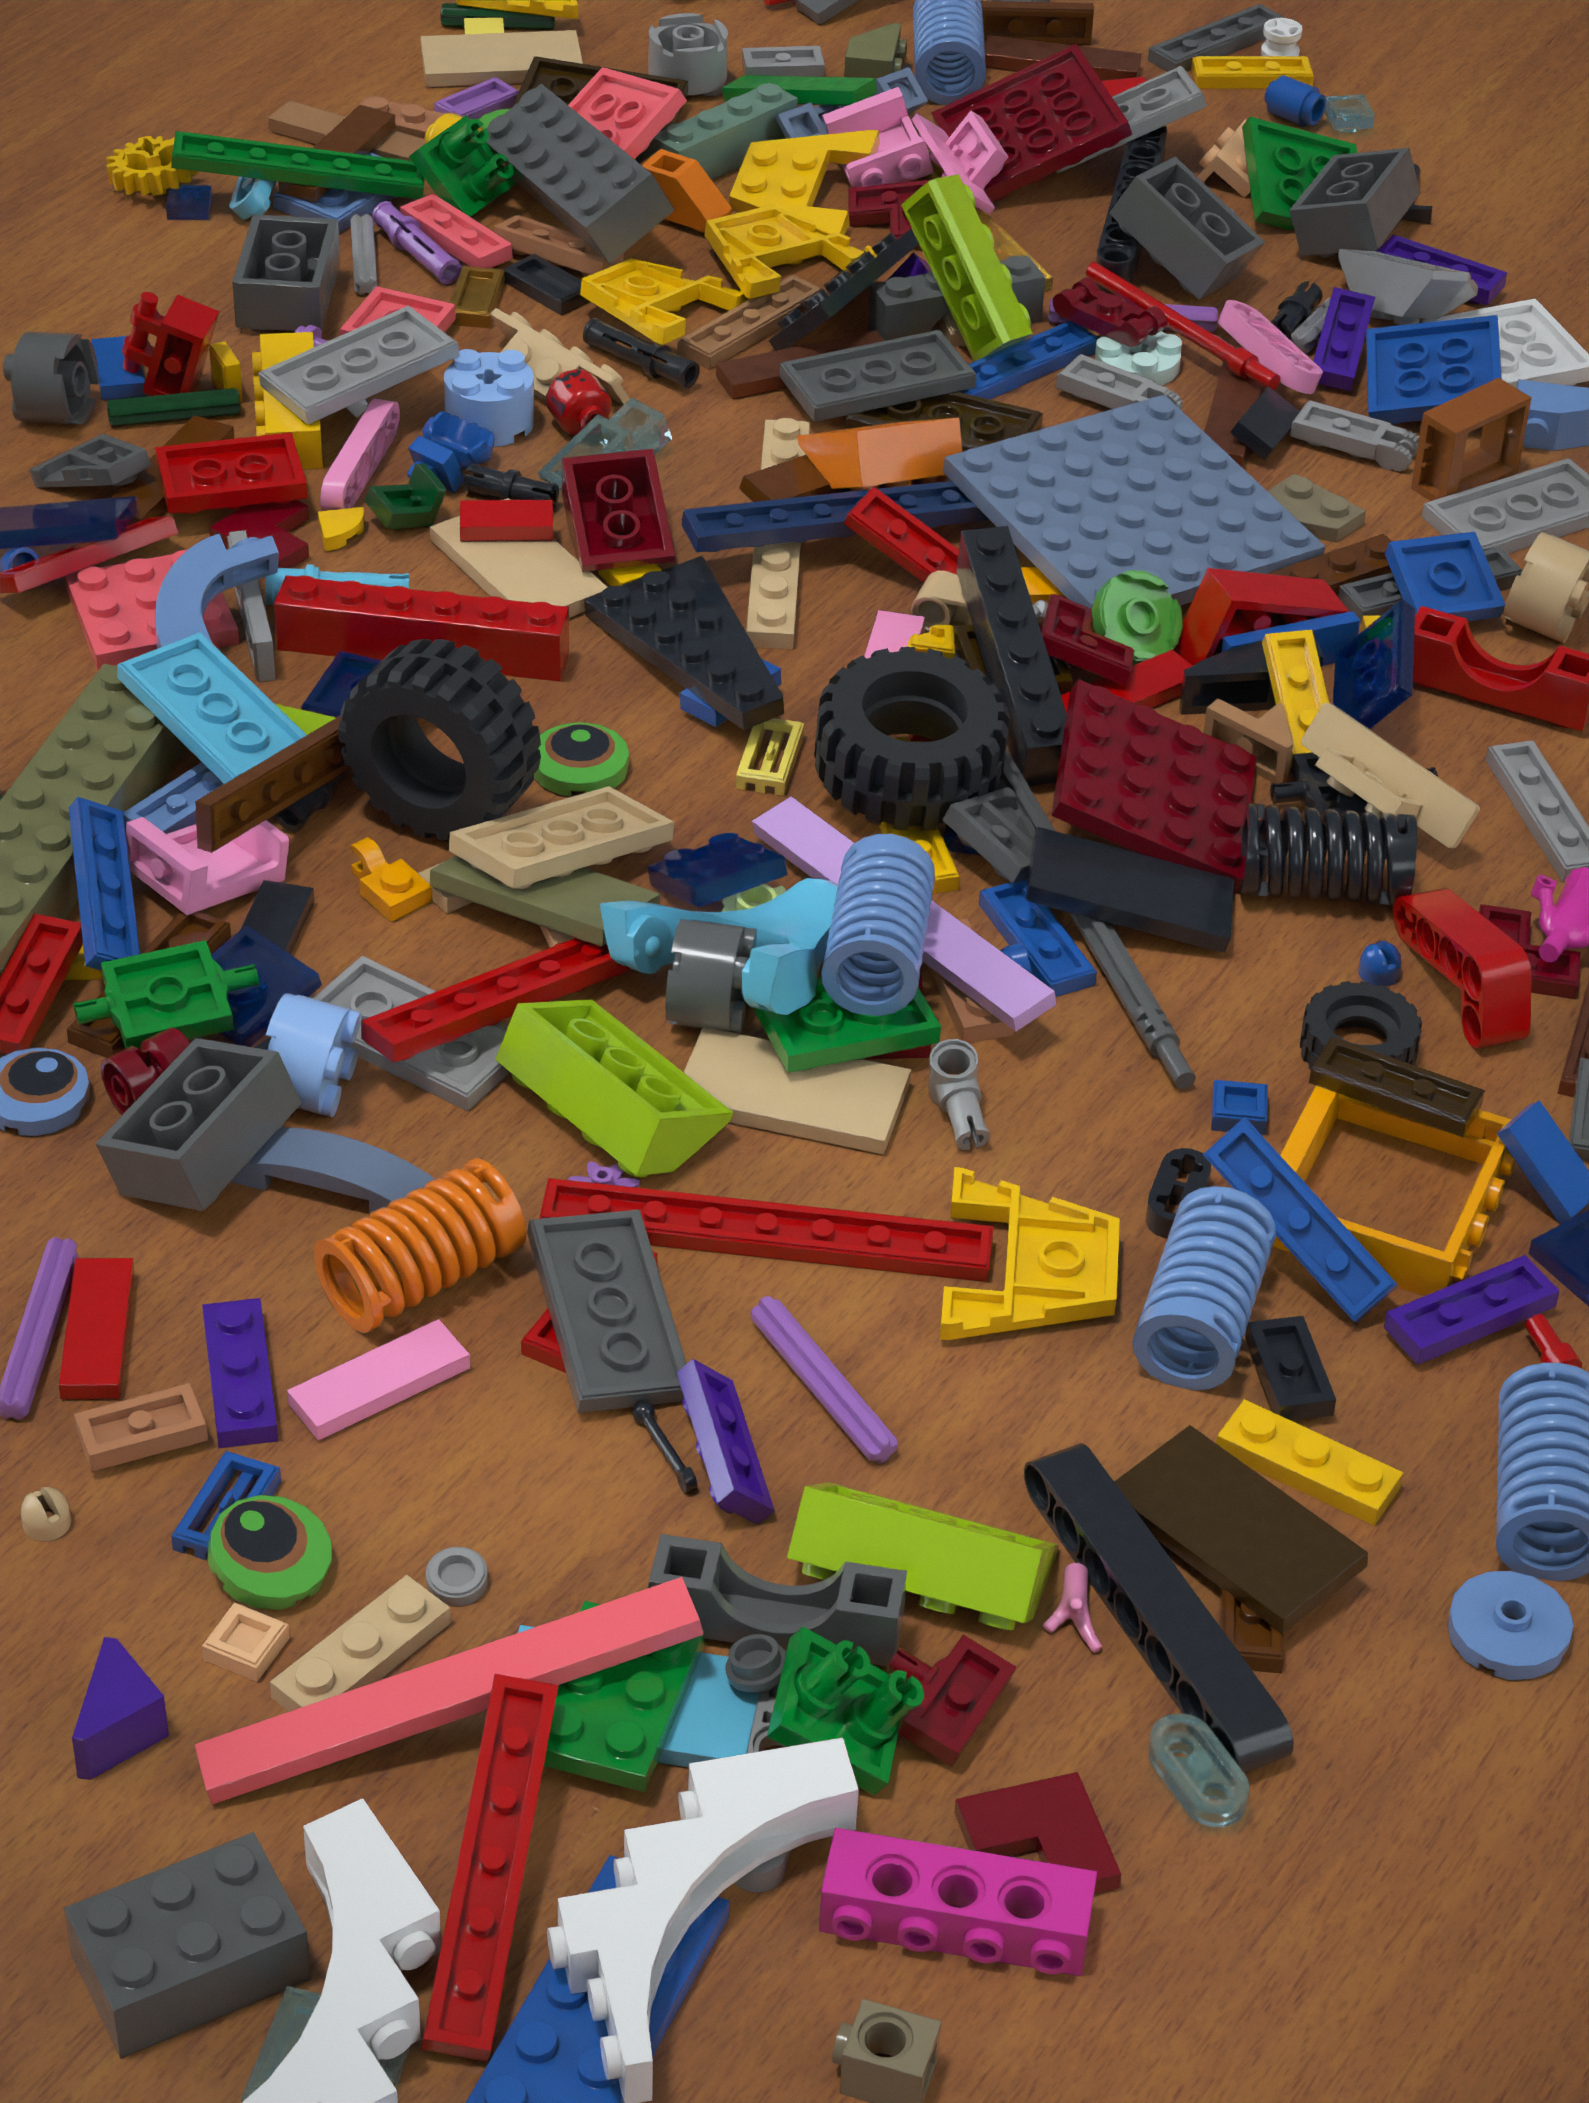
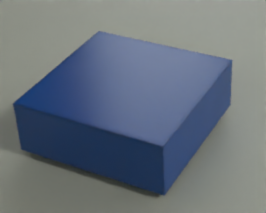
M1214 1080L1211 1130L1228 1132L1245 1117L1261 1135H1265L1268 1111V1085Z

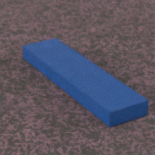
M1067 321L968 364L977 374L976 387L956 392L985 399L995 398L1067 366L1080 354L1085 356L1095 354L1096 342L1099 338L1079 324Z
M77 797L69 806V817L85 966L101 971L102 962L140 954L124 814L121 810Z
M1245 1117L1203 1154L1233 1189L1247 1193L1258 1200L1270 1212L1275 1222L1276 1236L1356 1324L1399 1286Z

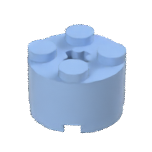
M471 349L460 350V356L453 359V362L444 373L445 412L456 415L459 419H466L469 424L477 423L479 427L493 432L495 438L494 447L514 443V435L524 430L525 436L529 434L534 426V376L530 366L525 363L524 354L517 350H505L501 353H478Z
M285 993L275 1008L266 1032V1036L271 1037L268 1050L279 1052L301 1100L298 1108L332 1118L336 1113L341 1097L342 1088L337 1086L340 1078L349 1081L356 1067L358 1049L351 1048L350 1043H354L357 1038L362 1020V1012L302 995Z

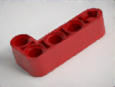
M1448 888L1396 898L1393 904V919L1399 937L1461 990V1024L1469 1045L1474 1049L1526 1039L1531 1027V967L1525 950Z

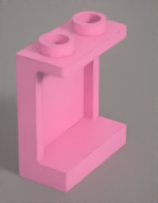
M899 87L822 115L828 134L879 130L880 144L876 154L849 164H840L851 188L911 182L934 173L926 142L923 137L918 136L908 116L904 98Z
M144 817L126 822L130 872L186 915L260 889L263 880L285 881L289 838L267 820L213 853L197 848L196 824L165 834Z

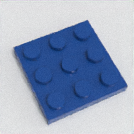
M1498 315L1366 329L1368 414L1371 418L1389 422L1391 425L1402 422L1422 421L1424 412L1496 378L1502 379Z

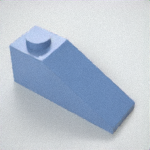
M1518 379L1517 389L1532 397L1523 447L1555 451L1589 446V388Z

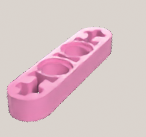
M1226 301L1218 320L1219 325L1246 350L1256 355L1262 365L1280 375V382L1305 394L1314 393L1322 376V369L1258 310L1242 302Z
M373 398L323 480L320 495L322 511L354 507L395 438L400 419L398 402Z

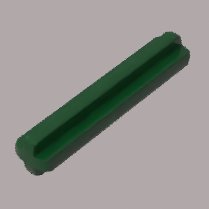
M444 3L441 6L440 17L441 24L444 27H464V18L494 17L503 18L504 29L552 30L555 27V17L464 6L457 5V3Z
M235 388L115 399L107 402L108 421L114 427L188 420L194 415L203 418L237 415L241 410L240 395Z

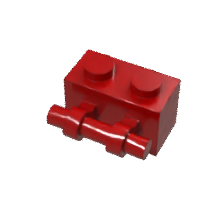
M143 292L139 303L133 306L130 322L133 325L131 335L125 338L122 347V354L125 356L122 365L123 369L130 373H136L140 370L141 365L148 367L143 393L151 396L194 392L202 376L219 311L177 294L166 315L163 316L156 309L158 297L154 293ZM149 333L157 336L155 347L151 346L148 341Z

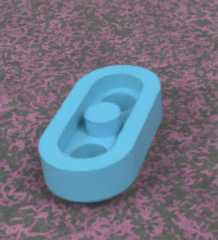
M239 177L229 207L242 220L252 217L253 214H264L271 204L268 198L277 181Z

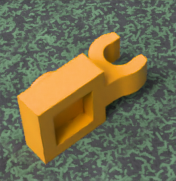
M369 837L350 845V850L360 859V861L351 865V871L360 879V895L390 922L432 902V887L405 861L399 859L388 864L379 846Z

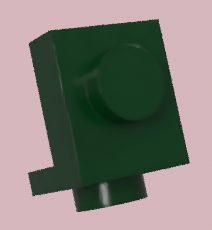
M425 463L415 464L409 483L406 485L370 486L365 503L387 529L401 530L412 527H429L434 524L440 505L443 502L446 488Z

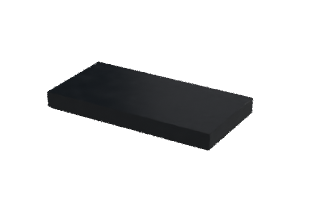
M1037 827L1032 843L1025 900L1225 953L1231 939L1234 879Z

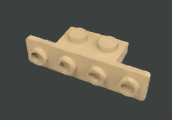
M497 308L491 312L490 316L502 333L510 339L501 352L517 350L524 354L525 363L533 371L534 395L546 401V394L552 381L562 372L583 369L598 379L611 399L623 406L630 400L621 386L624 382L623 378L610 366L603 364L599 368L593 364V361L583 351L574 346L570 350L566 349L557 337L545 329H542L540 333L535 331L531 324L516 312H512L510 316Z
M1324 703L1301 739V744L1320 757L1315 765L1330 775L1327 783L1334 789L1349 797H1353L1354 793H1356L1368 802L1365 810L1376 813L1379 820L1385 813H1392L1396 817L1397 814L1415 815L1417 826L1448 848H1456L1480 811L1479 805L1331 703Z

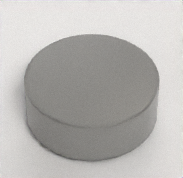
M450 1547L435 1554L426 1567L427 1589L448 1606L471 1604L477 1601L487 1589L488 1571L486 1562L480 1554L469 1548Z

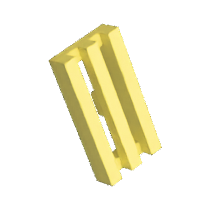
M773 718L753 726L736 774V789L746 790L747 784L752 783L755 784V792L765 793L767 786L775 787V795L785 796L804 738V723ZM766 729L773 730L761 769L753 770ZM785 732L790 733L778 772L773 773L772 770Z

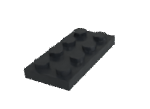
M910 229L897 239L893 233H890L871 248L875 253L874 256L870 251H865L849 263L845 271H840L823 285L827 292L824 288H820L800 304L805 310L803 313L797 307L778 321L777 324L782 330L768 340L774 350L789 348L827 321L918 246L919 242L914 232Z

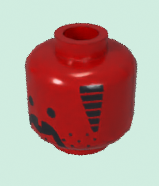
M574 369L562 372L552 381L546 394V405L549 412L561 428L573 436H584L595 432L607 421L611 412L612 401L608 392L598 379L587 370Z

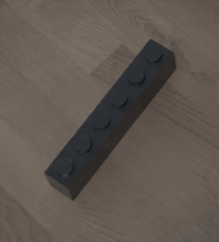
M1008 526L961 531L956 572L986 672L991 681L990 684H994L1005 699L1004 704L1009 711L1010 722L1007 742L1012 758L1028 786L1056 783L1067 713Z

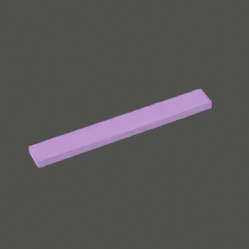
M789 797L752 821L754 834L810 877L813 879L829 880L838 884L844 855L854 842L796 799ZM931 901L922 961L1015 1032L1056 1005L1054 990L935 902Z

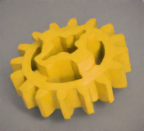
M152 136L138 138L136 144L126 143L124 150H113L114 156L107 157L106 165L110 185L114 184L116 191L125 189L128 195L141 191L142 196H146L148 193H152V196L167 193L166 189L169 187L178 189L180 182H191V176L197 175L198 171L171 168L174 138L163 141L162 136H158L156 139H153Z

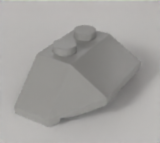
M1339 249L1338 258L1349 290L1375 297L1371 313L1373 318L1394 320V323L1402 325L1420 323V318L1439 319L1477 296L1478 285L1471 279V275L1468 272L1377 251Z

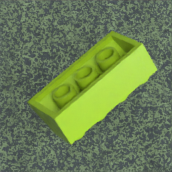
M956 174L928 181L901 206L975 362L1019 343L1033 333L1030 328L1031 320L1029 313L1024 305L1018 303L1012 290L1011 274L1004 264H1000L993 249L994 239L992 233L985 224L981 223L975 210L976 202L973 192L968 185L963 184L960 175Z
M593 1000L518 1003L495 1058L497 1062L512 1073V1079L517 1084L533 1090L547 1102V1108L560 1117L567 1118L582 1131V1136L586 1141L595 1146L602 1147L618 1161L617 1164L621 1170L635 1177H647L651 1174L674 1172L731 1121L734 1114L733 1111Z
M826 1482L804 1487L787 1558L803 1562L801 1571L803 1574L823 1580L834 1575L844 1562L907 1571L906 1591L921 1595L919 1600L920 1606L949 1614H955L957 1605L980 1611L978 1621L983 1624L1006 1630H1014L1016 1621L1026 1623L1033 1620L1056 1559L1059 1544Z

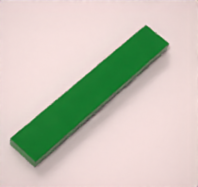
M175 131L171 168L413 199L423 198L425 178L412 161Z

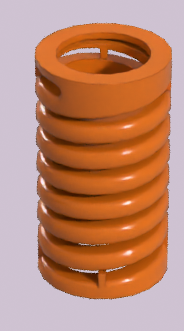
M474 1158L467 1161L462 1169L450 1170L445 1173L442 1179L432 1180L426 1183L423 1188L409 1192L405 1198H399L390 1202L387 1208L377 1209L369 1217L358 1219L351 1226L341 1228L332 1236L317 1241L314 1246L315 1268L320 1283L337 1313L354 1330L367 1333L379 1327L384 1316L388 1318L397 1317L402 1314L404 1307H416L423 1298L436 1296L441 1288H450L456 1285L459 1278H468L474 1275L476 1269L487 1268L492 1264L495 1257L505 1258L521 1249L526 1242L525 1219L514 1192L504 1177L487 1161ZM484 1182L494 1191L499 1202H496L488 1189L483 1185ZM354 1280H355V1282H356V1284H357V1286H358V1288H359V1290H360L361 1296H360V1294H359V1292H358V1290H357V1288H356V1285H355V1283H354Z

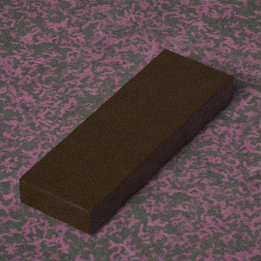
M1330 1037L1315 1061L1309 1078V1083L1463 1138L1482 1106L1485 1093L1483 1089L1334 1037Z

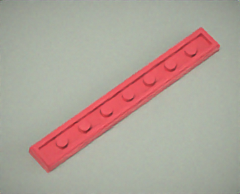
M680 1577L202 1741L194 1745L207 1794L213 1805L488 1709L495 1673L560 1685L702 1636L704 1634L700 1619L684 1580Z

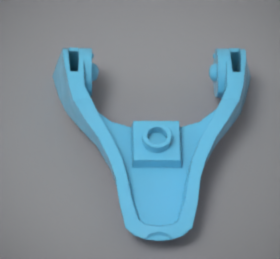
M806 878L767 903L751 909L726 912L687 911L637 901L600 903L610 957L616 963L628 966L630 969L653 974L662 966L674 962L676 953L671 951L680 919L757 929L756 948L751 949L750 958L742 970V993L744 1000L750 1007L788 1015L807 1005L815 997L817 977L827 949L829 929L832 922L831 918L839 884L829 880Z

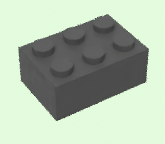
M1410 148L1333 155L1289 210L1301 256L1317 255L1319 258H1328L1337 255L1339 249L1378 250L1420 194Z
M1176 156L1136 176L1109 213L1119 223V227L1125 234L1135 238L1149 251V255L1154 262L1164 266L1179 280L1183 290L1194 295L1199 300L1237 279L1265 243Z
M253 214L232 282L235 326L237 328H250L254 331H267L271 329L295 332L301 325L305 327L314 325L323 331L340 267L338 219Z
M195 1038L100 1138L96 1146L120 1195L204 1211L218 1198L221 1191L240 1170L250 1163L252 1157L270 1137L283 1126L284 1122L300 1106L301 1100L279 1052Z
M254 1832L64 1907L71 1956L120 2058L311 1979L307 1931Z

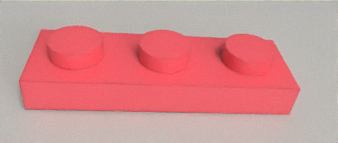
M433 193L400 207V212L404 216H411L420 223L422 231L446 252L468 266L494 268L513 259L512 243Z

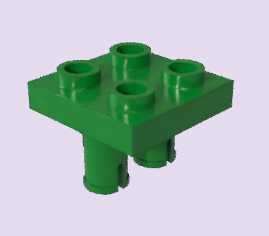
M466 115L413 152L409 158L439 198L471 217L516 183L512 179L514 174L512 163L504 168L502 164L508 158L503 154H494L486 143L489 139L487 128L479 133L477 129L484 124L478 119L470 120Z
M802 1626L789 1638L767 1737L785 1747L843 1738L857 1786L872 1795H876L889 1783L901 1719L922 1703L924 1699L922 1685L913 1676L905 1681L907 1672L896 1670L892 1674H888L870 1664L868 1654L860 1646L850 1653L853 1642L843 1640L836 1645Z

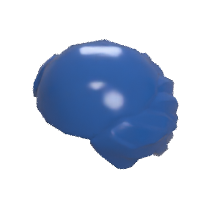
M445 411L439 412L436 416L430 417L426 421L422 430L423 437L453 451L461 470H467L468 466L472 463H485L492 457L495 438L493 432L488 429L479 427L477 423L469 424L468 420L459 419L458 416L451 415Z

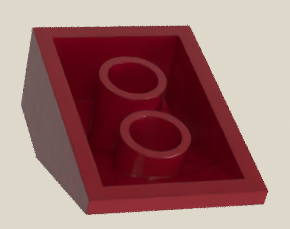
M653 449L562 458L563 504L568 530L582 572L675 562V552Z

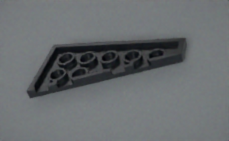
M703 556L662 571L648 572L640 579L621 586L607 587L602 593L584 599L586 617L684 688H687L741 729H748L784 714L783 695Z

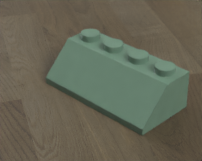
M771 83L762 84L739 97H733L719 106L702 111L690 119L669 126L667 129L659 132L652 139L648 148L639 154L635 160L640 164L660 149L697 160L710 179L713 180L741 167L751 142L786 139L775 118L780 113L797 108V97L782 90L778 85Z

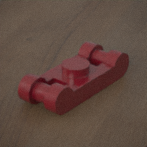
M1087 277L1076 282L1072 286V290L1064 289L1057 293L1052 300L1054 310L1059 316L1128 347L1138 346L1147 339V335H1156L1164 330L1167 324L1165 314L1158 307L1153 306L1146 310L1124 301L1117 295L1099 290L1095 281Z

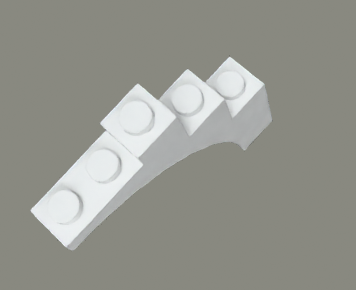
M843 1738L689 1763L688 1791L679 1792L678 1794L681 1820L624 1830V1858L614 1859V1874L617 1888L558 1898V1926L547 1928V1940L553 1969L565 1967L570 1993L587 1992L593 2021L605 2020L608 2036L600 2038L604 2072L607 2080L619 2079L624 2103L652 2101L653 2058L649 2034L651 2007L665 1966L689 1926L723 1890L763 1862L807 1842L833 1836L835 1828L856 1830L859 1789Z
M362 1798L303 1826L306 1865L327 1907L333 1933L332 1954L322 1995L299 2041L270 2078L242 2103H398L397 2090L378 2061L395 2058L406 2051L411 2044L421 2040L419 1998L401 1971L418 1968L427 1962L431 1956L440 1952V1910Z

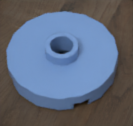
M1514 1571L1486 1572L1468 1579L1454 1593L1447 1621L1451 1644L1466 1662L1479 1669L1480 1664L1494 1669V1676L1508 1680L1534 1679L1553 1671L1562 1662L1563 1655L1568 1651L1574 1627L1569 1606L1555 1589L1533 1576Z

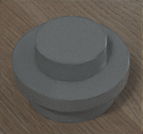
M753 1634L739 1639L730 1648L729 1658L725 1665L729 1683L734 1688L744 1692L761 1693L770 1690L780 1682L786 1656L785 1650L777 1644L775 1639L764 1634Z

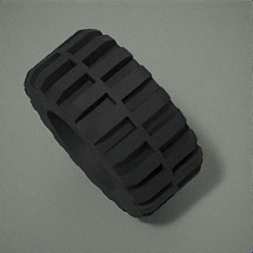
M430 639L411 641L408 645H400L374 667L350 691V696L344 701L341 709L342 721L339 723V741L345 743V746L342 748V757L345 766H351L354 772L352 774L353 782L358 790L364 789L370 796L368 802L377 811L383 809L391 816L389 821L400 828L406 825L413 828V834L425 838H431L436 834L437 840H449L450 832L501 818L534 781V773L539 769L541 753L538 748L541 746L539 726H533L532 721L535 719L533 708L529 701L524 702L521 698L520 693L522 689L514 678L509 681L500 672L503 667L493 659L485 661L479 657L480 651L466 645L456 648L454 641L435 639L433 642ZM417 717L434 724L442 730L455 744L464 763L451 759L439 751L425 736Z
M901 647L897 652H889L888 648L874 651L871 657L867 659L862 655L847 664V669L842 667L829 680V684L822 691L818 708L814 751L816 759L815 768L818 777L835 801L842 799L841 805L855 816L858 813L865 815L867 822L881 826L882 822L893 824L894 829L908 831L909 826H921L922 831L936 829L940 823H944L943 818L951 804L977 796L980 797L998 790L1000 779L1003 775L1010 722L1009 711L1004 704L1005 699L994 684L990 685V679L978 668L971 670L967 661L954 656L953 659L944 657L942 651L928 649L927 653L915 651V647ZM913 734L934 741L923 743L907 742L888 735Z

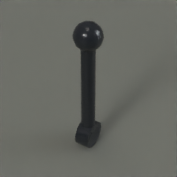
M646 1401L637 1403L632 1411L634 1420L646 1426L676 1473L681 1490L684 1493L696 1490L698 1486L696 1476L691 1467L684 1465L656 1422L654 1406Z

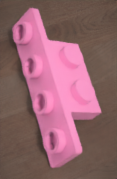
M970 111L953 134L948 137L943 129L916 113L911 120L919 131L918 136L924 138L927 148L932 151L929 155L931 160L945 171L942 177L959 174L963 184L968 185L973 192L976 202L975 209L978 207L990 215L995 207L983 189L992 178L999 174L1004 162L1008 159V155L984 119Z

